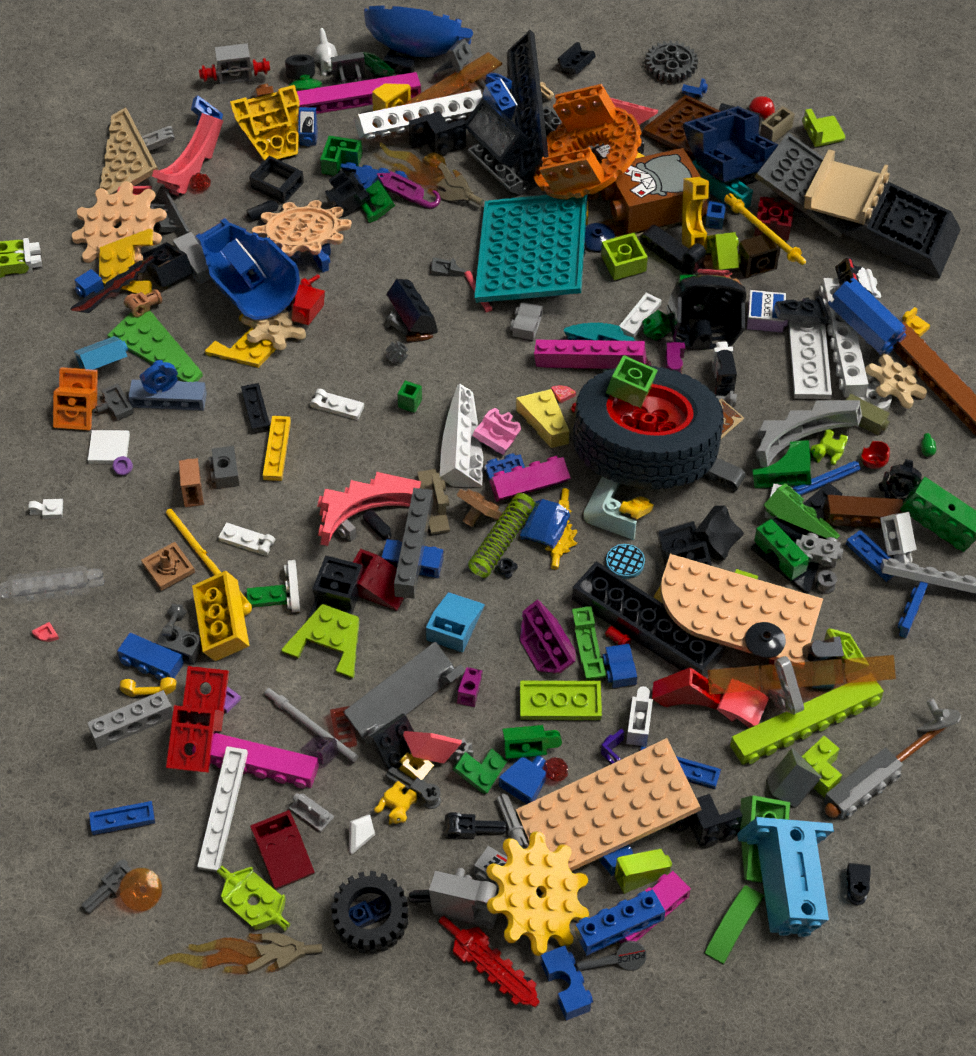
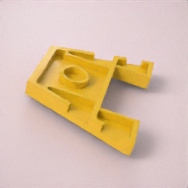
M146 229L100 247L99 276L102 278L103 284L129 270L128 267L132 266L135 262V247L153 246L152 229ZM134 273L125 279L115 281L113 287L119 288L127 279L134 278ZM132 281L130 285L123 286L121 289L135 294L142 292L146 295L152 291V282Z
M243 314L239 316V321H241ZM250 326L251 328L230 349L214 341L205 350V354L259 368L276 349L270 340L263 339L257 343L249 342L247 335L250 331L254 330Z

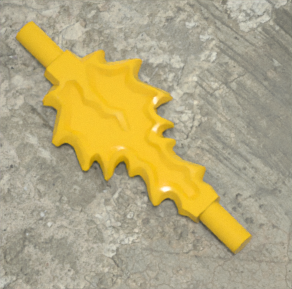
M563 488L559 504L571 513L568 501L569 489ZM569 520L555 548L552 549L548 545L545 548L546 551H551V569L558 570L562 554L570 552L569 548L577 545V542L573 540L577 530H571L572 524H568Z

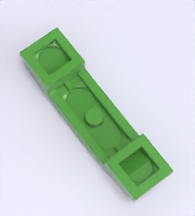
M592 607L572 609L576 642L585 679L605 678L606 674L596 637Z
M745 885L724 916L704 954L724 965L737 939L752 914L755 913L764 895Z

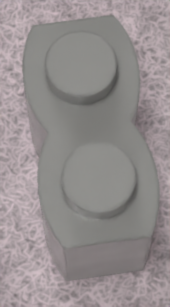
M522 302L520 307L516 308V318L512 320L510 326L514 337L529 340L535 339L543 315V306Z

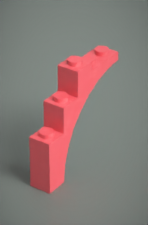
M202 113L193 137L180 157L165 169L153 170L152 177L157 178L158 183L164 184L167 189H170L169 193L178 196L179 193L185 194L192 175L199 176L205 158H212L223 120Z
M376 472L375 479H371L370 484L351 480L350 487H345L344 493L325 489L324 496H319L317 507H321L320 515L323 516L322 522L325 523L320 525L319 528L320 544L328 546L336 529L345 520L358 512L381 506L410 507L413 488H420L421 481Z

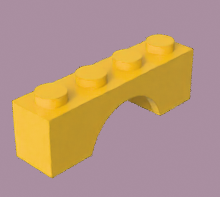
M700 177L683 178L682 244L690 248L695 243H699L707 250V232L702 224L701 210L704 201L708 199L709 181Z

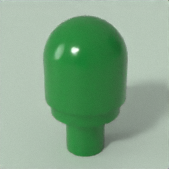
M925 433L923 435L924 439L921 441V451L924 456L931 457L936 453V442L931 438V434Z

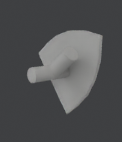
M931 698L926 703L934 718L917 730L925 732L949 727L959 723L961 714L953 709H939L934 698Z

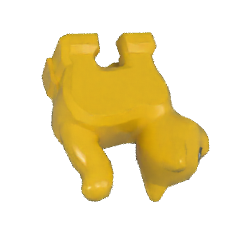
M399 781L384 793L378 806L374 808L375 813L382 812L385 805L393 809L389 814V825L392 823H405L407 820L406 812L412 804L417 802V794L413 790L409 789L406 794H402L404 792L402 789L405 785Z

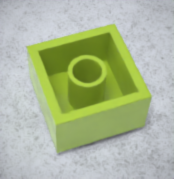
M635 233L602 241L601 257L614 280L647 271L648 256Z

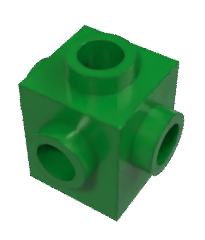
M660 310L655 311L642 321L644 334L655 341L660 340L671 332L669 317Z

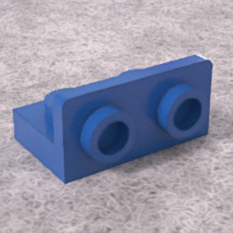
M515 453L504 456L503 460L498 461L495 458L487 461L483 470L486 471L490 480L494 477V473L500 471L508 473L512 472L511 469L514 467L522 466V468H525L521 454L515 456Z

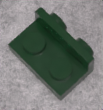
M363 52L366 69L377 78L393 76L395 70L373 53Z

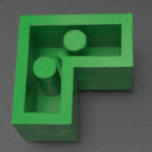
M328 136L320 159L321 173L335 176L340 172L341 164H346V162L359 166L362 158V140Z

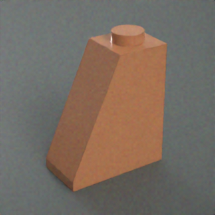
M198 458L179 461L180 484L185 507L204 505Z

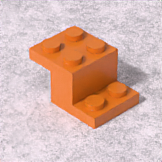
M64 367L59 369V387L53 391V428L91 430L92 410L97 406L98 370Z

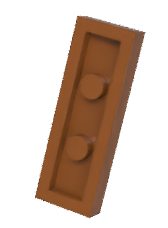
M268 84L258 85L252 93L253 98L274 93L273 86L268 87Z

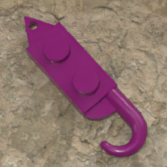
M392 171L390 173H377V177L386 190L413 203L415 202L428 209L435 208L440 203V195L435 190L432 192L436 196V200L428 202L423 199L424 189L420 185Z

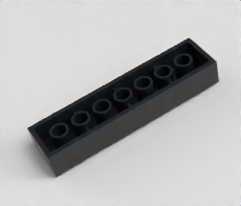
M597 561L573 586V601L583 607L591 606L593 614L624 634H628L630 638L681 671L691 667L706 677L723 657L725 645L687 633L672 620L663 603Z

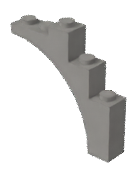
M860 400L816 401L811 410H790L785 420H764L761 428L758 430L761 445L756 451V457L760 461V466L768 467L772 459L792 441H797L805 436L828 429L858 426L862 418Z

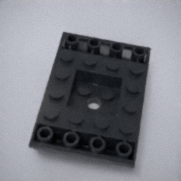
M889 181L884 183L883 192L881 195H878L877 205L872 207L873 211L870 219L867 218L865 224L849 221L844 234L939 279L961 230L952 211Z

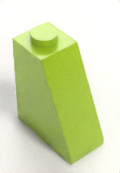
M662 849L621 856L616 860L615 878L625 894L658 880L664 874L668 875L672 862Z

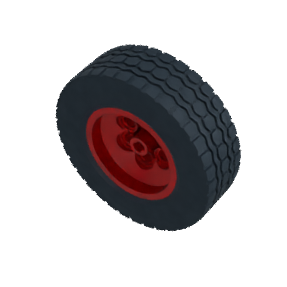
M650 366L658 371L641 408L606 393L616 368L604 371L602 374L599 373L587 381L581 388L576 400L573 443L579 458L590 469L592 468V471L598 475L601 474L602 477L608 480H613V482L625 484V486L642 489H668L692 483L694 480L703 477L712 468L720 447L723 429V409L716 395L707 386L702 385L700 381L675 370L671 371L663 367Z

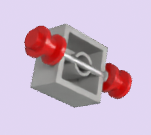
M248 43L215 47L216 70L215 64H212L211 68H206L202 65V69H199L200 79L206 82L207 78H213L214 81H217V74V76L219 75L220 84L253 81L251 71L254 70V76H257L258 72H264L265 75H268L267 71H270V63L266 61V58H263L262 62H256L255 59H252V66Z

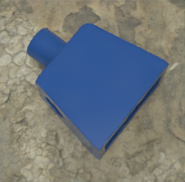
M536 756L531 762L525 757L520 758L499 777V787L525 804L535 801L546 781V771L543 770V767L546 765L545 759L541 756Z

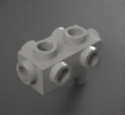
M808 533L807 535H802L801 540L797 539L796 545L809 557V562L821 563L824 566L833 568L836 567L837 560L842 559L844 549L840 548L841 543L833 537L821 539L814 533Z

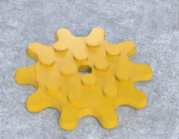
M538 831L530 834L529 846L526 849H523L515 839H506L503 842V850L507 856L506 864L500 866L493 863L488 865L486 869L487 876L495 881L499 888L497 896L487 901V909L492 914L503 913L507 917L508 925L504 931L505 940L508 943H515L521 935H526L531 941V950L536 956H541L547 951V943L550 937L555 938L561 947H570L574 940L569 928L570 921H579L589 916L588 909L582 906L577 898L578 890L587 885L588 878L583 873L574 874L570 871L568 860L571 856V848L561 844L554 852L549 851L546 847L544 834ZM537 887L544 893L541 898L536 894Z

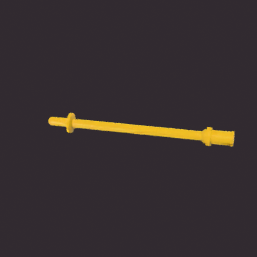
M729 193V196H725L724 202L731 207L732 211L741 213L787 253L789 261H797L800 265L806 264V260L801 256L802 251L800 248L790 247L748 211L741 199H737L731 193Z

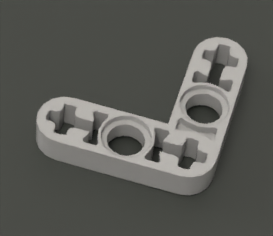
M786 656L775 660V667L781 686L769 689V698L774 706L791 714L799 713L804 710V705L792 664Z

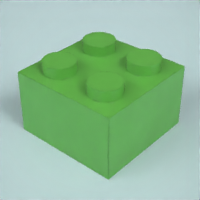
M623 355L610 380L606 393L641 408L658 370Z

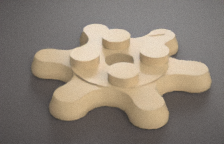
M293 310L287 313H279L268 319L254 320L244 315L241 318V322L244 325L254 328L247 335L249 342L257 343L263 339L270 340L273 343V347L277 350H284L286 348L285 339L296 338L301 340L306 337V332L303 328L293 325L295 323L292 321Z
M884 354L878 359L882 367L873 363L865 367L866 373L879 381L880 385L877 386L875 391L881 397L885 398L888 395L896 396L900 404L907 409L913 406L914 401L911 395L919 399L926 397L927 390L916 383V378L914 377L916 369L911 365L903 368L901 364L894 363L889 355Z

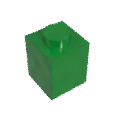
M405 380L397 393L398 407L415 413L422 401V386Z

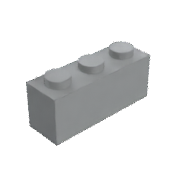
M189 232L174 239L173 245L187 254L194 272L191 274L196 281L201 284L210 280L211 277L203 249L193 233Z

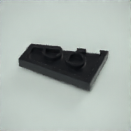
M816 296L812 300L808 297L803 298L802 301L794 299L777 301L774 305L778 319L813 322L816 324H828L830 320L822 296Z

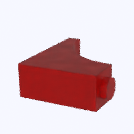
M299 284L297 294L290 303L293 309L292 321L309 325L324 306L325 290Z
M690 667L654 681L652 699L663 707L695 704L717 710L725 690Z

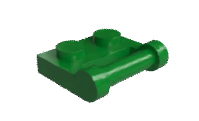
M379 180L366 189L371 197L370 200L377 209L372 212L367 203L361 206L367 215L368 222L371 223L377 221L395 207V204Z

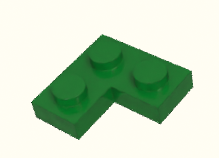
M493 749L488 750L481 763L464 752L452 770L481 793L487 794L507 763V760Z

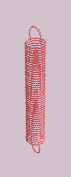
M698 269V272L701 270L703 275L716 274V276L723 275V277H727L729 273L728 270Z

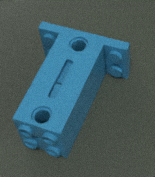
M756 817L737 833L738 841L747 842V844H758L770 932L779 933L781 936L798 934L799 937H806L811 935L814 930L821 928V925L829 920L817 844L834 832L833 823Z

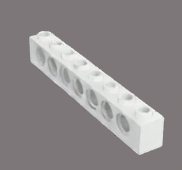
M480 90L358 114L354 119L359 139L366 138V140H370L377 135L384 137L390 135L391 132H405L406 129H409V121L419 118L418 113L425 116L434 113L433 110L440 111L447 123L453 119L458 121L470 116L481 101L482 94ZM403 116L408 119V122L403 119ZM387 119L391 120L393 122V125H391ZM372 122L377 124L378 128H375Z
M823 278L822 286L819 287V295L823 296V302L830 317L827 331L828 336H831V349H834L833 361L837 363L836 375L840 376L839 389L843 391L844 397H848L850 393L857 397L866 396L868 380L857 332L828 305L829 300L831 302L834 300L832 295L840 288L839 279Z

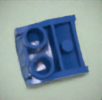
M545 499L536 501L535 507L521 531L520 538L545 544L554 549L566 528L570 517L569 511L559 503Z

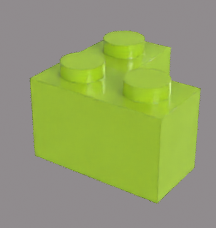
M736 232L707 236L706 254L712 253L713 270L739 268L740 255L737 251L739 240Z
M825 736L801 756L822 776L814 786V789L824 798L827 792L840 783L842 774L831 766L837 760L840 748Z

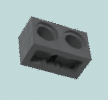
M174 626L171 636H164L161 632L156 641V644L181 654L184 662L193 665L202 650L200 635L196 632L182 630L178 626Z

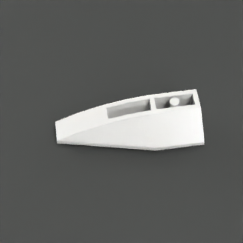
M461 384L457 385L445 424L441 447L440 478L453 487H481L483 480L482 445L478 439L472 436L474 430L478 427L473 392Z

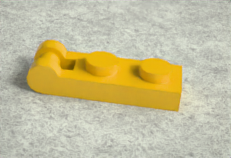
M639 496V498L636 497L628 502L623 501L619 512L631 514V517L639 519L650 513L654 504L649 503V499Z

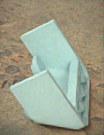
M601 477L584 510V520L591 525L634 540L637 521L620 515L621 503L613 499L620 484Z

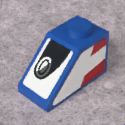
M299 107V144L316 146L318 135L316 108Z

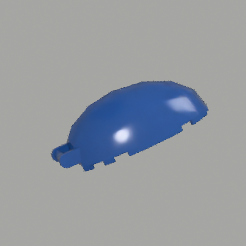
M380 5L369 6V10L364 9L366 27L375 39L390 49L413 57H436L446 54L459 40L464 38L469 45L471 44L470 38L473 36V31L469 28L461 27L462 20H450V16L443 14V17L433 15L432 11L393 6L392 9H384L385 6Z

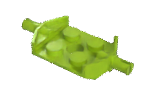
M224 866L218 868L217 873L225 879V885L221 894L222 901L255 930L265 929L272 924H278L284 931L290 927V923L281 915L285 906V895H280L253 871L252 867L230 873ZM253 896L260 899L256 905L248 903V900Z

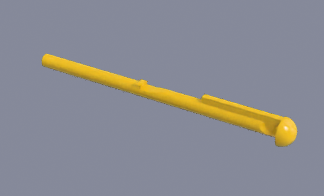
M168 509L166 515L212 574L215 576L221 573L214 562L206 555L207 551L203 550L172 509ZM240 591L243 613L246 616L251 613L252 605Z

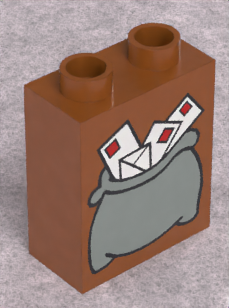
M684 148L635 158L626 172L619 175L615 182L600 190L603 201H611V214L614 221H622L629 234L647 230L651 225L660 227L682 222L683 178H701ZM707 199L702 205L701 217L707 216Z

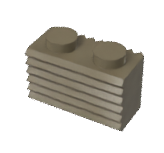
M781 106L779 110L772 113L770 117L762 122L760 136L775 142L793 127L795 114Z

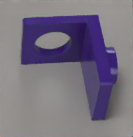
M622 729L614 735H609L601 746V755L611 764L621 760L612 749L624 740V731Z

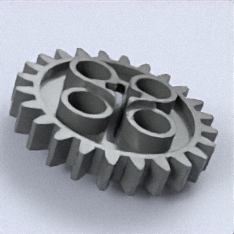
M670 40L669 43L663 41L662 45L657 43V47L652 45V49H648V53H646L645 65L646 69L649 70V74L653 73V77L659 76V80L664 78L665 82H667L669 79L673 83L674 80L680 82L681 78L683 80H686V77L691 78V75L695 74V70H697L698 58L697 53H694V49L690 50L689 45L684 47V43L679 45L678 41L672 43Z

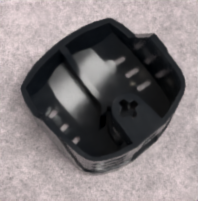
M696 275L682 279L673 289L667 305L673 341L685 343L686 348L700 350L716 348V344H713L712 341L726 339L725 342H727L728 347L732 346L745 330V301L747 297L745 287L735 280L716 275ZM689 319L699 320L690 330ZM723 325V328L711 330V327ZM725 332V334L722 336H712V334Z

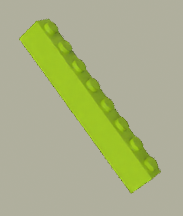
M870 672L803 703L804 710L799 713L791 714L786 711L732 736L730 747L742 765L748 762L753 764L765 754L770 756L780 747H789L795 740L800 738L806 739L817 730L823 731L834 722L841 723L847 716L851 714L858 715L868 706H877L881 702L884 691Z

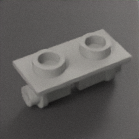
M296 793L293 796L292 800L295 802L289 809L320 832L334 818L331 813L305 794Z

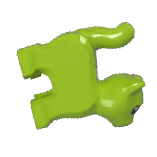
M828 429L825 431L820 443L812 445L810 451L813 457L817 459V463L827 453L832 456L830 460L831 465H836V461L844 453L848 437L841 434L838 440L833 439L834 432Z

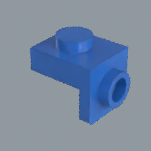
M703 78L699 88L683 84L682 93L692 98L695 96L702 98L703 94L707 92L708 84H706V80Z

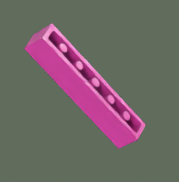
M536 340L534 351L536 367L613 369L617 368L623 355L643 364L646 361L645 341Z
M214 733L210 763L215 764L218 768H222L227 746L246 749L248 755L243 774L247 772L261 779L266 777L272 778L282 784L286 782L292 783L298 788H312L319 768L317 757ZM193 746L192 753L194 754L196 750L195 746Z

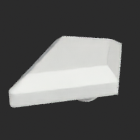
M370 815L350 821V854L356 852L375 836Z

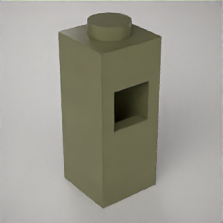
M850 393L846 400H860L862 418L858 426L878 436L882 430L886 431L890 424V421H888L890 413Z

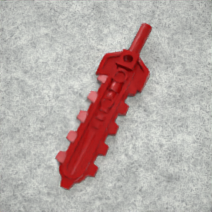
M445 916L439 919V923L455 936L453 954L464 963L465 961L468 963L475 962L477 964L476 970L479 973L485 971L489 975L487 980L491 984L497 982L501 986L499 991L502 994L509 993L512 996L511 1002L513 1004L521 1003L522 1005H530L534 1008L539 1005L540 1001L537 998L535 989L537 984L533 980L527 982L523 978L525 973L521 969L515 971L512 968L513 962L509 958L506 960L500 958L501 952L497 948L491 950L488 947L490 944L488 941L489 937L480 928L475 927L461 931Z

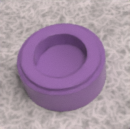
M120 456L114 460L113 469L117 474L127 475L132 471L133 464L129 458Z

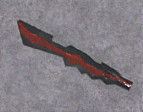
M151 255L145 260H140L128 267L129 270L106 282V287L95 293L93 291L73 305L71 310L90 313L111 292L119 293L123 286H128L130 282L136 281L138 276L145 273L147 267L155 262V259Z

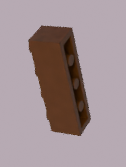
M828 495L823 505L825 521L829 525L882 528L881 517L904 513L900 510L903 504L902 499Z

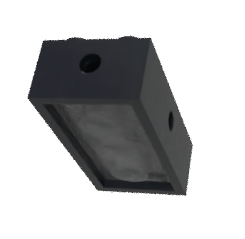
M483 98L465 121L466 129L499 162L510 168L514 166L532 141L502 111Z

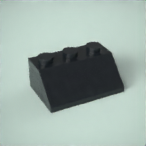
M396 279L386 295L409 331L436 334L438 329L435 318L430 308L423 301L422 296L415 289L414 284L408 279Z

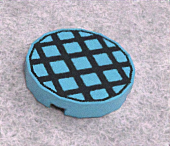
M620 544L613 547L608 552L606 558L608 569L624 579L638 576L643 571L645 564L644 554L641 550L629 544Z

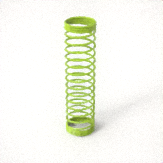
M524 493L515 494L508 507H506L499 520H497L490 533L484 539V542L479 546L478 551L469 560L468 566L474 574L483 578L490 576L491 570L495 568L494 565L498 564L501 556L507 551V547L513 542V538L522 529V525L525 524V521L528 520L534 509L535 502L530 496ZM517 499H522L528 502L531 505L532 509H529L526 505L518 502ZM515 508L519 509L520 511H522V512L525 514V515H523V516L526 517L525 520H524V518L520 515L521 513H519ZM513 513L517 514V515L520 516L522 519H519V518L516 517ZM511 518L515 519L518 522L516 524L520 525V528H518L513 523L514 521ZM507 522H510L516 527L514 528L515 530H517L516 533L512 528L509 527L510 525ZM498 525H501L505 530L498 528ZM495 529H498L501 534L496 533ZM492 534H495L499 539L501 538L498 535L505 539L503 541L508 543V545L506 546L501 540L492 537ZM488 538H492L495 543L490 542ZM496 540L503 544L501 546L505 547V550H502V548L499 545H497L499 543ZM486 543H489L493 548L495 547L492 544L499 548L497 550L502 552V554L499 555L495 549L486 546ZM482 547H486L489 552L484 551ZM490 549L497 553L495 555L499 556V559H496V557L491 554L493 552ZM479 552H483L487 557H489V556L486 554V553H488L489 555H491V556L493 557V558H491V559L494 560V561H496V563L493 564V562H492L490 559H488L487 557H485V556H483V555H480ZM474 562H477L481 566H483L488 573L483 572L479 568H477Z

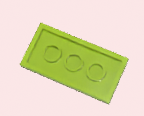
M520 681V720H602L601 681Z

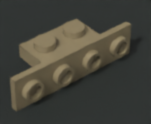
M436 469L417 472L418 479L421 481L420 488L433 490V506L429 521L431 535L450 532L446 515V506H449L448 495H444L443 492L446 491L445 481L440 479Z

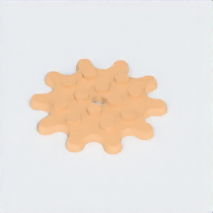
M127 181L121 184L119 191L115 194L109 195L105 189L99 188L95 193L97 203L93 207L78 208L77 217L83 220L85 224L80 230L72 233V241L76 244H88L82 254V260L86 263H91L99 257L101 246L146 229L153 230L154 225L164 220L167 213L161 208H150V204L156 196L155 192L151 189H146L141 194L134 195L133 185ZM117 223H122L119 228H114ZM153 230V245H158L162 237ZM143 246L135 247L134 264L143 260V255L141 254Z
M319 200L311 201L305 207H297L294 203L287 202L283 204V211L280 213H262L261 219L267 224L253 227L252 233H257L259 237L270 238L288 257H291L296 251L305 252L307 250L312 255H318L322 249L321 245L327 243L341 244L344 237L337 232L349 230L352 222L348 219H337L343 214L342 207H333L325 210L321 208L322 202Z

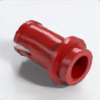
M610 626L605 633L606 637L613 640L617 645L631 643L629 635H624L614 626Z

